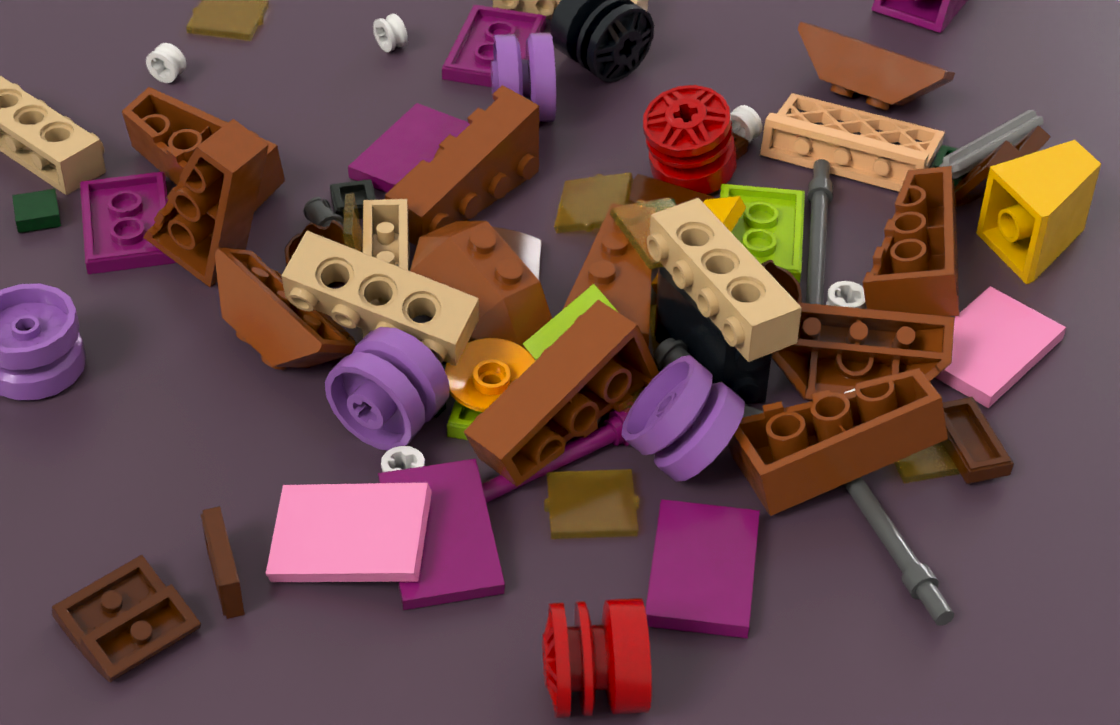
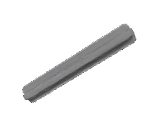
M1028 110L943 157V163L939 167L952 166L953 180L973 169L1006 140L1013 146L1017 144L1034 128L1043 124V117L1037 116L1035 110Z

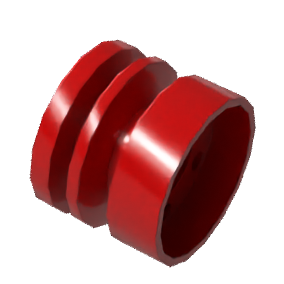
M677 86L662 92L649 103L643 114V130L646 136V146L649 149V161L654 179L707 195L721 189V184H726L731 180L737 168L736 149L732 135L730 107L722 95L711 88L703 86Z
M643 599L605 600L600 625L591 624L589 610L585 601L575 602L574 626H567L564 603H549L548 618L544 633H542V654L545 687L551 697L555 717H570L571 692H579L582 715L592 716L596 690H606L608 704L613 714L649 712L652 697V669L648 622Z

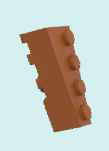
M502 85L492 94L495 101L485 111L478 107L467 118L470 125L457 137L449 134L439 144V149L432 161L428 163L422 160L385 194V199H407L409 242L417 246L419 237L453 222L467 221L475 217L483 209L498 199L503 198L508 192L526 180L531 179L539 172L538 104Z
M151 87L145 89L122 110L132 147L158 170L165 172V176L176 185L181 180L179 176L196 147L228 123ZM263 138L261 139L268 143L269 147L255 211L285 182L278 146Z
M235 119L229 121L196 147L179 176L181 180L171 189L167 196L168 202L158 211L154 218V225L147 230L143 238L207 286H213L217 282L214 256L217 248L246 250L269 144L263 141L258 134L248 130Z
M952 166L908 170L895 202L894 216L892 219H888L884 228L885 238L881 247L877 246L873 255L871 272H866L862 282L866 308L947 317L959 316L957 212Z
M612 203L563 309L591 285L595 284L620 314L638 324L649 347L652 257L647 248V237L650 235L651 214L654 211Z
M597 300L463 431L478 458L518 487L565 452L566 442L574 436L585 438L598 429L597 420L611 409H615L620 413L634 403L632 394L643 386L646 387L659 373L638 324L600 300Z
M918 368L856 383L855 391L844 394L830 393V390L811 394L812 401L785 408H783L782 401L763 405L764 413L741 419L738 429L728 444L731 456L768 514L772 516L948 439L942 397Z

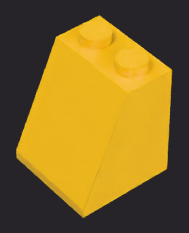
M1072 140L991 166L976 234L1025 284L1034 282L1084 231L1101 163L1076 140Z

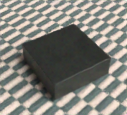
M371 179L330 185L334 213L342 216L345 221L363 219V200H376Z

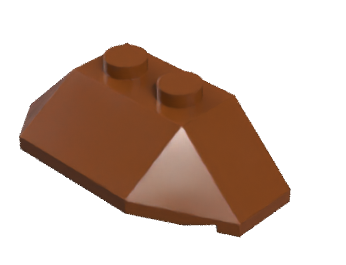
M800 22L798 26V32L819 79L832 83L830 91L847 97H852L854 91L867 96L865 103L884 110H888L890 104L903 106L953 81L955 73L813 24Z
M456 221L419 237L410 271L479 298V321L468 342L483 338H499L514 342L525 348L523 343L552 319L540 280L488 221Z
M217 248L214 256L222 318L236 330L235 334L240 340L250 344L262 355L261 360L265 364L278 370H285L287 367L309 368L352 354L356 346L355 339L329 315L314 309L310 312L304 311L291 304L285 298L282 274L269 268L257 254L250 250Z
M797 302L802 307L797 343L773 352L771 356L797 392L807 401H812L811 394L830 390V393L844 394L846 391L855 389L856 383L918 368L930 382L952 363L955 317Z

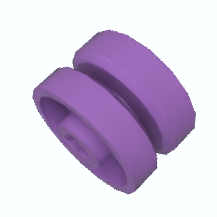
M551 32L530 33L526 40L525 59H521L520 42L515 34L494 35L493 61H491L492 94L503 85L538 104L539 122H554L556 116V72Z
M39 283L19 284L0 290V396L14 400H39L56 395L74 384L84 371L86 354L83 340L79 333L80 326L76 308L71 297L59 288Z
M379 327L369 332L355 346L352 354L344 357L329 372L325 380V391L333 413L347 430L362 442L377 449L388 451L394 447L407 446L420 432L424 423L430 421L440 411L449 398V380L436 356L417 338L397 328Z
M691 355L676 359L651 380L630 408L623 423L621 434L624 440L642 455L654 454V463L675 482L686 481L694 477L714 461L738 429L745 408L743 399L723 382L712 383L713 375Z

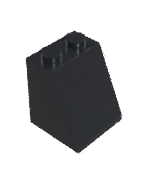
M658 267L654 328L655 341L660 345L669 338H673L676 341L682 340L687 345V352L713 375L712 383L723 382L740 396L745 404L766 402L772 353L748 362L735 347L730 346L726 342L722 332L711 319L701 314L696 302L684 289L677 287L672 275L666 268Z

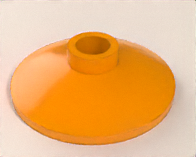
M483 338L468 342L456 366L446 363L445 373L449 380V393L463 406L474 411L484 412L514 380L518 379L535 362V359L525 348L508 340Z

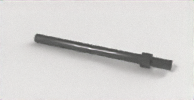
M819 159L814 162L813 179L808 184L811 219L806 303L821 305L824 304L828 204L833 199V183L829 180L830 163L825 159Z
M860 477L844 484L903 573L902 583L912 598L921 600L938 626L949 623L954 618V612L937 589L939 585L938 579L927 564L918 561L864 479Z

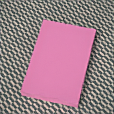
M990 286L959 313V316H955L952 363L935 378L964 395L973 397L976 402L989 408L1064 338L1066 327Z
M429 484L283 485L266 576L270 582H418L432 494Z

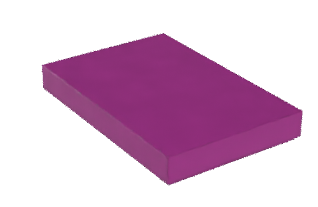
M473 5L442 67V80L492 87L491 61H493L494 35L515 34L520 42L521 59H525L526 40L530 33H544L546 16Z
M416 103L348 166L349 178L356 181L371 179L373 188L387 193L422 160L428 163L432 161L439 149V144L449 134L457 137L470 124L459 118Z
M165 172L80 182L85 263L88 274L176 263L143 238L147 230L154 225V218L158 211L168 202Z
M476 458L378 473V483H428L432 491L419 581L398 582L403 610L505 594V582Z
M661 499L645 609L648 627L748 639L760 510Z

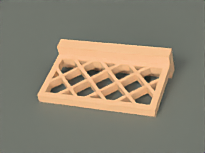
M791 93L778 113L770 112L765 119L760 155L813 169L815 161L825 159L830 163V174L900 192L908 170L930 167L943 143L945 132ZM899 142L901 145H895L891 143Z

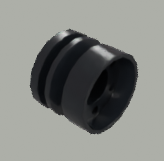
M561 0L555 8L550 23V32L556 49L579 63L601 80L617 82L629 76L647 55L654 37V22L650 13L630 0Z

